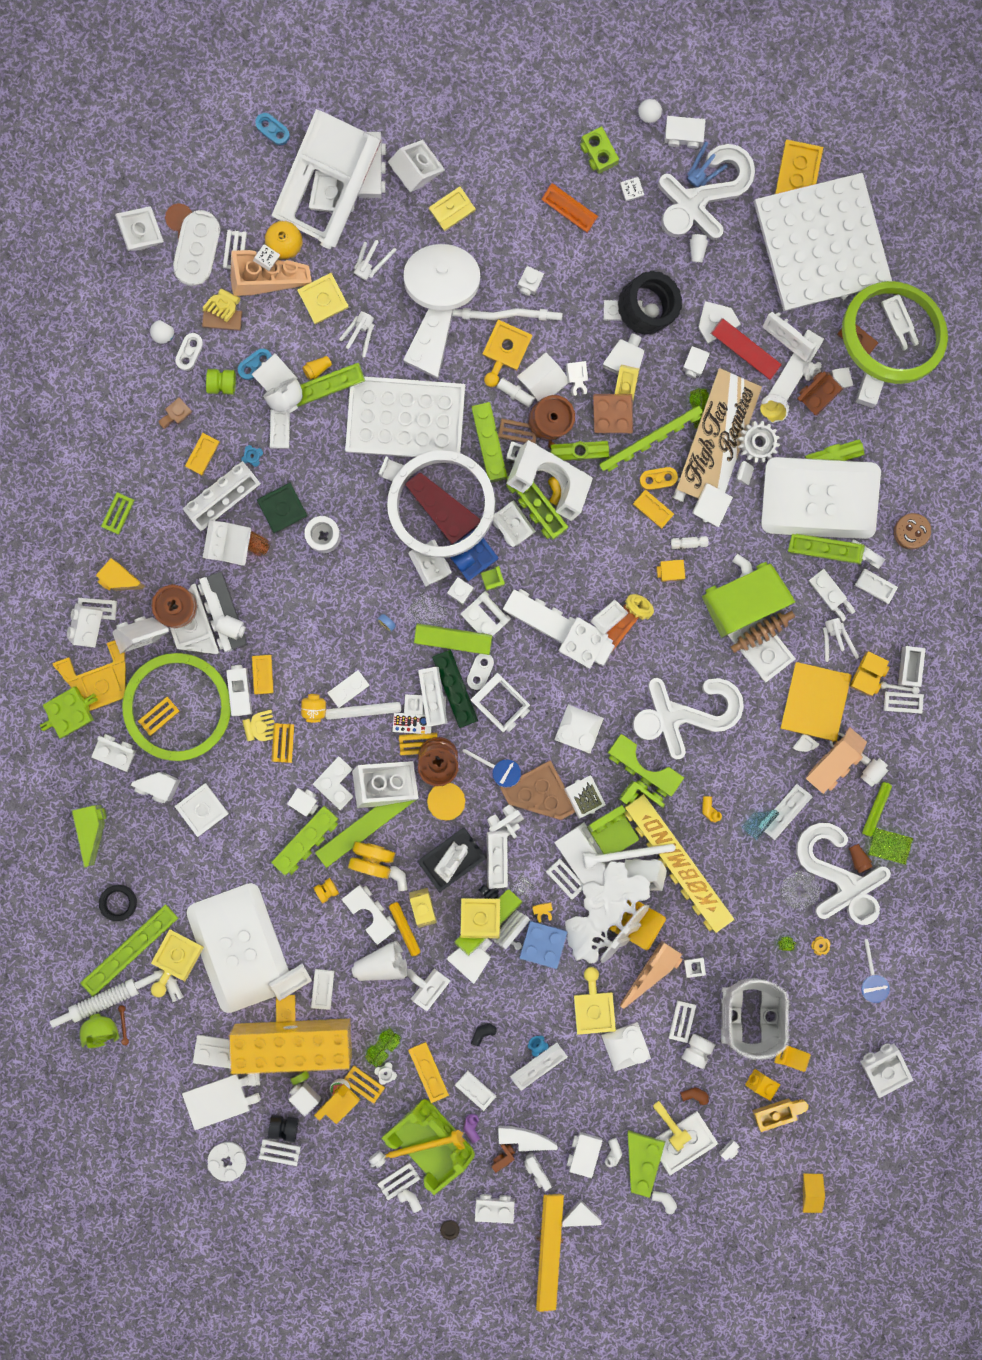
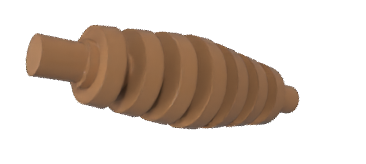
M792 611L785 615L778 613V619L771 616V623L764 619L762 620L764 627L760 622L756 623L758 631L752 626L750 628L751 635L747 631L744 632L745 638L743 639L739 636L737 643L730 647L733 653L741 649L747 651L749 650L747 645H750L751 648L756 647L754 641L761 645L763 644L761 637L766 642L769 641L768 633L772 638L776 636L774 629L778 633L781 632V625L786 628L788 621L795 618Z

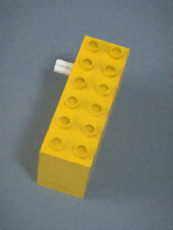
M350 1018L234 1024L229 1035L231 1074L248 1073V1085H260V1073L350 1068L352 1059Z

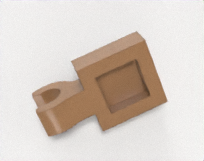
M178 397L165 409L168 415L158 422L165 430L173 421L179 425L192 411Z

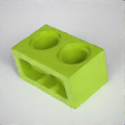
M602 126L582 136L580 147L583 153H587L591 160L588 162L593 171L596 170L600 174L619 164L620 159ZM595 139L599 142V145L593 147L589 144V141ZM600 156H604L608 159V161L606 163H600L598 161V158Z

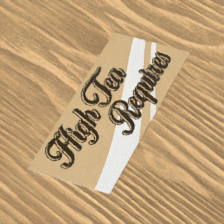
M721 368L718 369L677 490L699 499L705 484L708 483L717 489L721 488L725 493L740 451L738 446L741 443L737 439L742 437L740 431H746L745 426L750 423L762 389L761 386Z

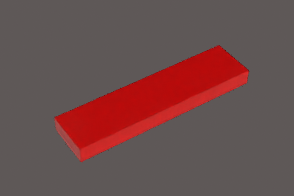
M721 318L710 333L769 380H771L782 365L724 318Z

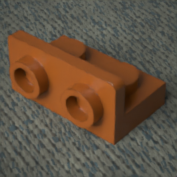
M825 371L823 373L819 372L813 378L814 382L810 386H805L799 392L800 396L797 398L816 416L844 389L829 372Z

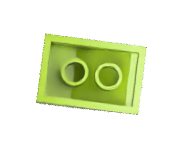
M101 805L72 810L84 867L95 865L105 825L104 820L107 819L106 810L101 808Z

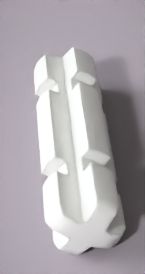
M707 536L671 539L672 549H679L680 547L682 549L697 548L698 546L707 547L709 545Z

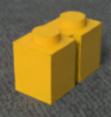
M869 651L865 652L849 687L868 696L877 694L881 687L879 683L882 676L885 677L890 667L887 666L889 661Z

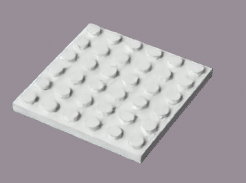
M863 173L754 200L783 311L858 293L875 283L892 281Z

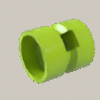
M219 369L207 370V394H218L220 391L223 394H235V370H223V372H220Z

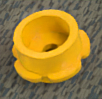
M822 936L816 937L815 941L811 944L814 953L817 955L827 954L830 950V941Z

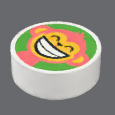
M344 1079L334 1080L330 1086L331 1094L333 1095L343 1084L350 1089L349 1083Z

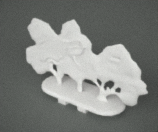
M613 861L608 864L603 873V886L595 882L582 885L583 894L586 896L584 907L589 911L588 917L575 916L565 922L568 945L573 949L572 956L575 957L576 961L584 959L588 963H595L599 957L598 949L606 946L608 949L602 955L601 963L606 962L619 947L626 945L630 941L629 934L637 931L642 925L639 922L648 911L649 905H644L636 911L635 903L647 900L650 897V881L641 874L627 877L628 872L623 862L617 863ZM627 900L631 901V907L627 904ZM625 912L633 914V917L624 927L621 924L623 914ZM612 925L617 926L621 930L613 942L607 938V931ZM594 937H600L604 942L594 943L592 940Z

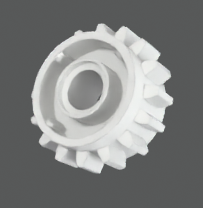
M754 421L752 422V427L748 424L745 426L746 431H740L742 437L737 439L741 443L738 448L742 449L741 455L745 454L747 456V461L753 459V463H757L760 459V462L764 463L765 457L769 460L772 458L771 454H777L775 448L780 446L777 443V439L780 437L775 435L776 429L772 430L770 428L771 424L765 426L764 421H761L757 425V422ZM756 437L762 440L763 444L761 447L756 446Z

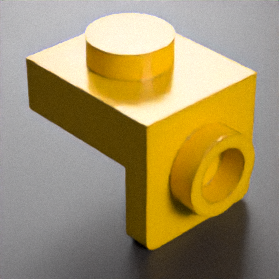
M756 1069L753 1070L745 1084L755 1093L769 1101L772 1100L780 1087L778 1082Z

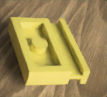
M458 187L430 206L429 210L445 232L476 211V208L472 205L462 188Z

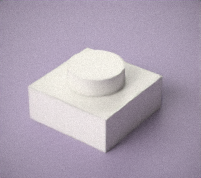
M731 1139L719 1154L726 1161L729 1158L733 1159L739 1152L737 1150L739 1145Z

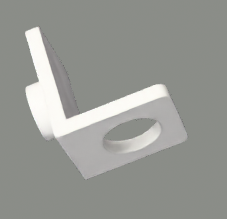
M386 456L379 476L393 482L395 476L404 465L389 460V457Z

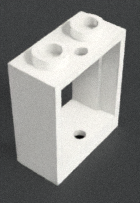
M498 673L470 700L502 732L505 730L510 732L517 725L514 721L519 716L523 719L530 712L528 709L530 704ZM499 682L523 705L504 726L480 703Z

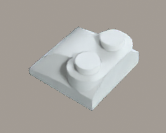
M568 704L554 740L590 754L604 718Z
M638 1022L601 1035L614 1071L651 1059Z

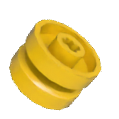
M355 841L352 851L357 855L363 856V859L357 857L350 858L348 868L388 879L391 869L386 865L380 864V862L392 863L395 852L375 844Z

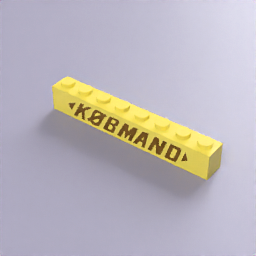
M640 795L632 803L625 806L626 812L624 815L630 822L634 821L638 827L635 830L641 838L643 836L646 837L649 841L646 844L648 847L668 844L675 845V851L658 854L660 857L658 860L662 861L665 868L667 867L670 870L671 874L669 877L675 885L679 883L683 888L680 892L685 899L688 900L690 898L694 903L692 908L698 916L701 914L704 917L705 921L703 924L709 932L713 930L717 933L735 920L645 795Z

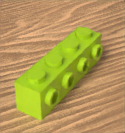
M534 482L524 493L506 484V487L512 494L516 493L519 499L517 501L522 508L525 509L527 507L531 512L529 517L535 524L539 523L543 528L541 532L547 540L551 538L553 541L568 530L566 523L556 513V510Z
M323 806L271 863L285 876L288 873L292 875L299 868L297 865L301 859L305 861L312 854L310 851L314 845L318 847L326 839L324 834L327 831L332 832L339 825L337 823L339 818L330 809Z

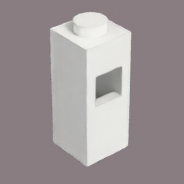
M242 665L231 666V670H226L231 716L252 714L247 668H243Z

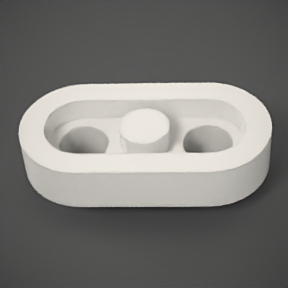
M190 333L185 336L176 356V364L181 370H191L196 364L203 347V340L198 334ZM192 341L197 342V345L195 347L190 346V343ZM184 358L189 359L188 364H183Z
M479 654L476 657L467 677V683L470 688L480 690L485 686L494 665L491 655ZM482 659H486L488 661V664L486 666L481 665L480 662ZM479 677L480 683L475 684L473 678Z

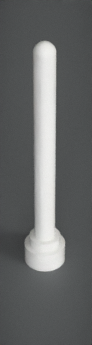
M674 844L602 855L591 854V852L583 853V862L585 869H588L601 862L673 852L676 847Z

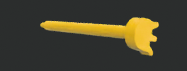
M454 1130L449 1137L390 1151L388 1154H385V1158H394L453 1143L459 1150L465 1149L463 1144L465 1140L462 1138L464 1133L460 1130Z

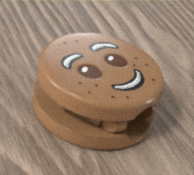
M910 513L901 517L894 526V538L905 549L913 550L920 548L928 542L931 536L929 521L917 513Z

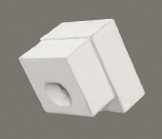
M511 442L506 459L515 462V452L519 451L523 445Z
M703 957L684 960L686 978L706 975ZM693 963L697 964V970L695 971L692 970L691 964Z

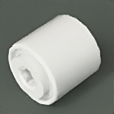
M318 516L307 524L305 539L314 551L329 553L339 545L341 532L331 518ZM320 532L329 533L327 541L319 540Z

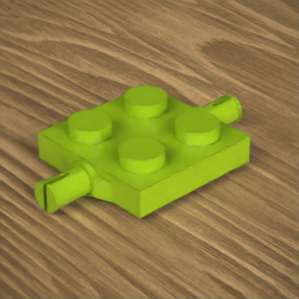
M72 687L43 704L49 720L40 724L41 730L45 731L53 727L59 738L62 739L94 721L89 705L98 701L95 698L96 695L92 694L84 698L77 687Z

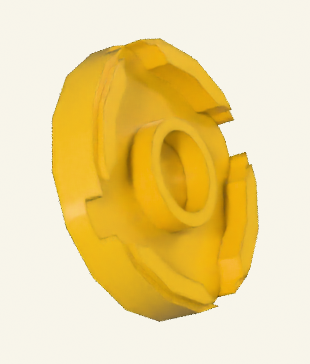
M453 783L435 786L428 794V809L433 816L440 820L455 819L464 810V793Z

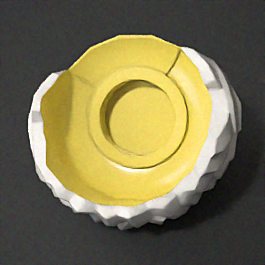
M769 394L763 398L760 411L763 416L767 417L768 421L775 423L783 421L788 416L789 405L784 397Z

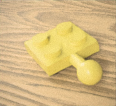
M169 929L151 964L164 970L159 982L154 983L151 987L152 995L157 998L165 995V985L171 974L186 981L204 947Z
M588 967L584 971V978L588 981L589 994L574 995L577 1035L616 1031L613 993H597L596 980L599 978V972L594 967Z

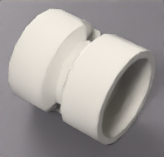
M693 1033L689 1041L690 1048L685 1049L681 1058L704 1069L709 1060L707 1055L712 1054L716 1044Z

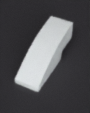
M498 1126L499 1144L518 1143L519 1151L557 1150L556 1142L537 1132L513 1126Z

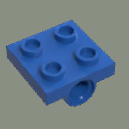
M472 530L470 533H468L466 536H464L456 543H459L466 539L474 532V530ZM484 538L470 550L450 557L468 582L499 559Z

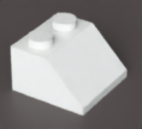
M423 140L400 148L388 161L393 171L410 192L420 189L445 171Z

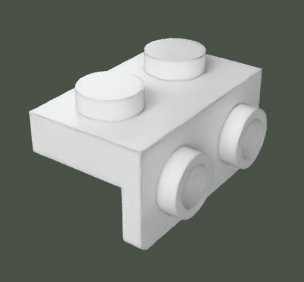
M511 501L500 511L494 513V526L500 529L504 535V540L512 547L519 545L536 532L515 501Z
M431 540L426 544L439 547L435 540ZM414 550L408 553L425 586L438 582L452 573L445 558L429 557Z
M76 603L75 608L71 611L72 622L71 627H68L67 630L68 640L73 645L95 647L103 611L97 608L82 607Z

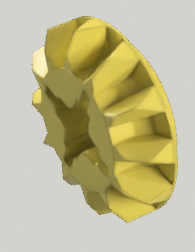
M631 594L627 597L625 602L626 608L630 610L629 613H633L635 617H640L642 620L649 619L653 615L654 608L645 597L637 594Z

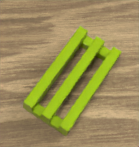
M117 492L101 527L119 535L135 500ZM119 498H122L111 525L108 526L107 524ZM126 501H128L129 503L123 513V516L117 526V529H114L115 524L121 514V511Z

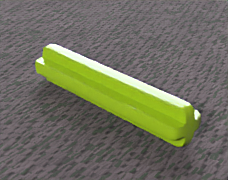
M886 782L881 784L862 834L869 837L873 835L891 791V784Z

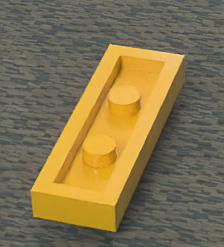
M427 1042L408 1049L430 1102L433 1103L449 1096Z

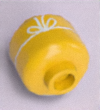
M308 694V697L301 701V716L306 719V722H321V719L326 716V701L320 698L319 694Z

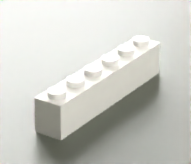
M519 589V591L513 590L503 611L562 644L575 619L563 617V612L554 607L550 610L545 607L546 603L538 598L535 601L528 597L530 594L522 589ZM607 637L594 662L604 667L615 647L612 644L613 640Z

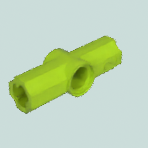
M859 439L842 445H832L824 448L822 451L814 452L804 457L805 459L847 461L861 457L865 453L863 444Z
M579 441L568 444L551 445V453L563 461L609 458L608 441ZM577 447H582L585 450V454L578 456L574 450Z

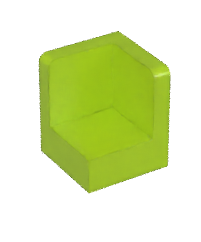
M499 566L481 573L486 591L505 586Z

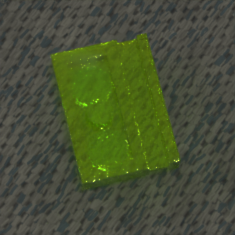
M875 828L868 855L906 865L913 838Z

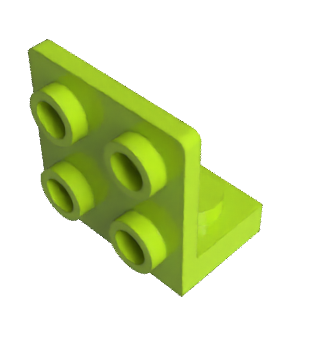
M637 780V782L631 781L618 798L624 804L632 803L638 796L636 793L638 790L659 807L663 808L665 806L662 802L664 799L655 792L649 793L647 791L648 786L640 780Z
M622 805L587 827L603 854L621 852L639 840L624 815L626 810Z

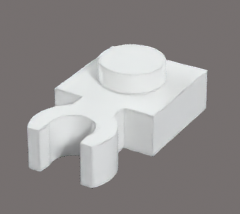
M586 361L567 363L568 383L573 382L571 394L573 396L577 395V388H581L582 394H586L587 388L583 384V381L588 380Z

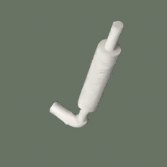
M154 971V974L137 982L133 978L125 981V984H118L115 988L112 987L108 991L105 990V993L101 992L98 996L95 995L91 999L88 998V1001L85 999L84 1002L81 1001L78 1005L74 1004L68 1007V1013L51 1020L50 1024L54 1028L70 1020L76 1023L83 1018L85 1019L86 1016L89 1017L93 1013L96 1014L100 1010L103 1011L106 1007L109 1008L113 1004L116 1005L120 1001L122 1002L123 999H129L130 996L133 997L139 994L138 989L155 981L159 982L164 971ZM171 974L165 986L172 1002H175L184 996L177 984V978H174Z

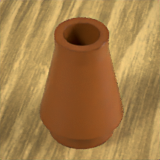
M859 844L849 848L854 868L859 874L873 867L871 859Z

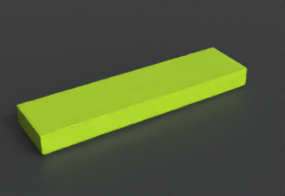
M355 363L301 384L302 399L297 404V407L365 382L360 363Z
M792 534L788 552L861 564L865 545Z
M417 623L414 643L490 655L493 635Z
M509 889L498 898L500 899V925L522 904V901ZM460 936L455 941V944L465 954L470 956L487 938H461Z

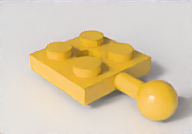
M497 321L482 353L483 356L496 361L492 372L487 373L484 377V382L488 387L498 385V374L502 365L516 371L518 370L533 337L532 334L503 321ZM509 340L513 343V347L510 350H505L502 347V343Z

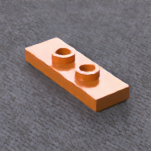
M553 183L548 187L541 199L586 233L590 231L598 218L596 214Z

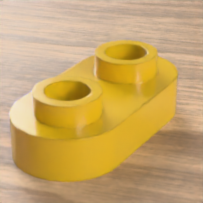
M671 467L648 470L642 473L640 485L646 490L671 487L677 482L678 474ZM666 474L671 476L670 481L665 480L664 476ZM646 478H652L653 482L651 484H647L645 481Z

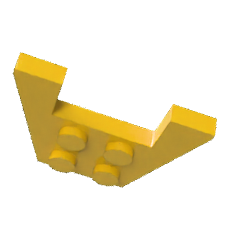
M115 640L107 643L113 662L83 674L76 675L69 657L52 663L70 687H77L84 698L92 694L96 695L95 698L98 701L89 705L90 711L122 700L126 689L125 652L120 654Z

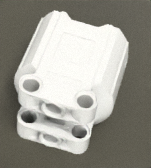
M756 978L740 980L731 987H722L721 1043L728 1044L742 1056L752 1059L771 1058L782 1052L787 1047V1042L789 1041V1000L787 999V993L774 983ZM748 989L760 990L762 993L760 1006L761 1043L756 1044L742 1042L741 1008L743 991ZM731 1010H734L737 1015L733 1021H731ZM769 1011H773L775 1014V1018L771 1022H768L765 1018L766 1013Z

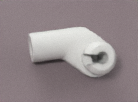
M396 866L389 867L391 869L389 878L391 877L397 881L398 891L408 890L406 874Z
M617 1138L608 1140L611 1151L605 1159L607 1167L616 1166L622 1157V1151Z
M404 1189L397 1194L401 1203L406 1200L408 1201L413 1213L422 1209L416 1195L411 1191Z

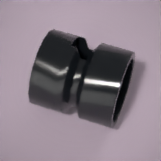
M272 1114L268 1139L279 1141L282 1138L284 1142L295 1143L299 1118L287 1117L284 1119L281 1115Z

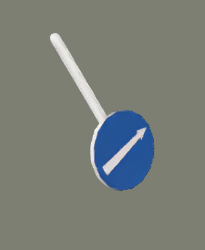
M463 749L465 754L493 768V779L499 786L509 788L515 786L520 781L521 769L516 762L508 759L494 765Z
M865 939L871 975L863 980L861 992L867 1001L880 1003L888 997L890 986L883 976L874 974L869 941Z

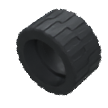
M644 272L622 289L619 295L618 311L622 321L634 332L642 335L658 333L674 322L679 316L682 308L680 289L675 281L662 272ZM639 288H647L659 297L662 303L661 318H652L641 310L637 301Z

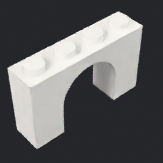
M528 440L518 451L507 484L524 493L532 485L537 471L550 473L556 478L561 487V497L556 513L570 521L574 520L582 511L593 478Z

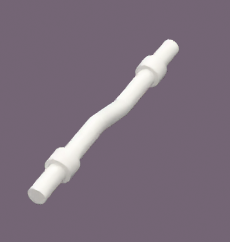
M463 308L454 309L452 316L462 317V319L470 320V318L498 320L522 316L539 318L542 321H547V319L562 321L563 313L549 312L548 309H540L539 311L519 308L492 313Z

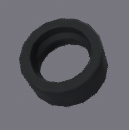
M113 885L106 888L99 898L101 914L111 921H123L129 918L137 907V898L134 892L124 885ZM114 892H122L129 899V907L122 914H114L108 910L107 899Z

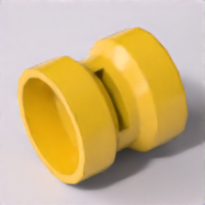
M331 878L325 880L322 885L318 884L313 887L322 903L327 902L331 896L335 897L340 894Z

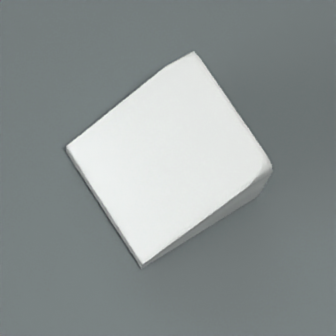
M849 367L831 370L830 374L843 388L853 386Z
M745 461L741 462L736 482L749 485L754 467Z

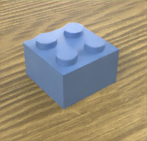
M530 920L519 958L557 969L567 930Z

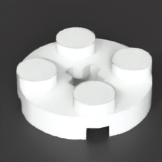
M853 539L852 542H851V543L861 544V543H859L858 541H856V540H854V539ZM865 546L862 559L879 569L886 559Z
M234 1142L220 1143L209 1153L208 1169L215 1178L221 1181L235 1180L241 1176L246 1168V1155L242 1147ZM229 1156L231 1157L232 1165H227L226 1167L223 1165L222 1158L226 1159Z

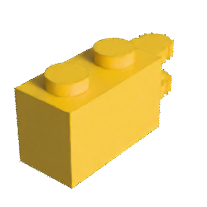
M788 1098L752 1111L760 1132L798 1120L796 1115L806 1112L808 1104L804 1099L791 1101Z

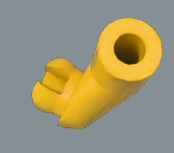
M703 796V815L711 822L720 821L722 814L712 807V797Z

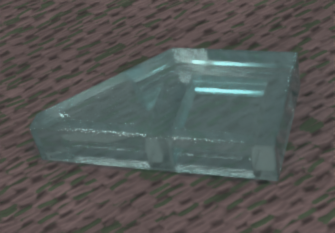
M777 810L753 813L741 828L757 840L780 813Z

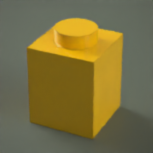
M684 560L661 561L659 563L660 566L656 567L657 578H661V582L685 580Z

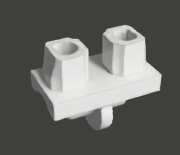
M508 805L502 810L506 818L500 821L496 815H493L487 821L491 832L505 830L507 837L512 835L515 839L517 837L515 831L520 829L518 823L524 818L519 810H515L513 806Z

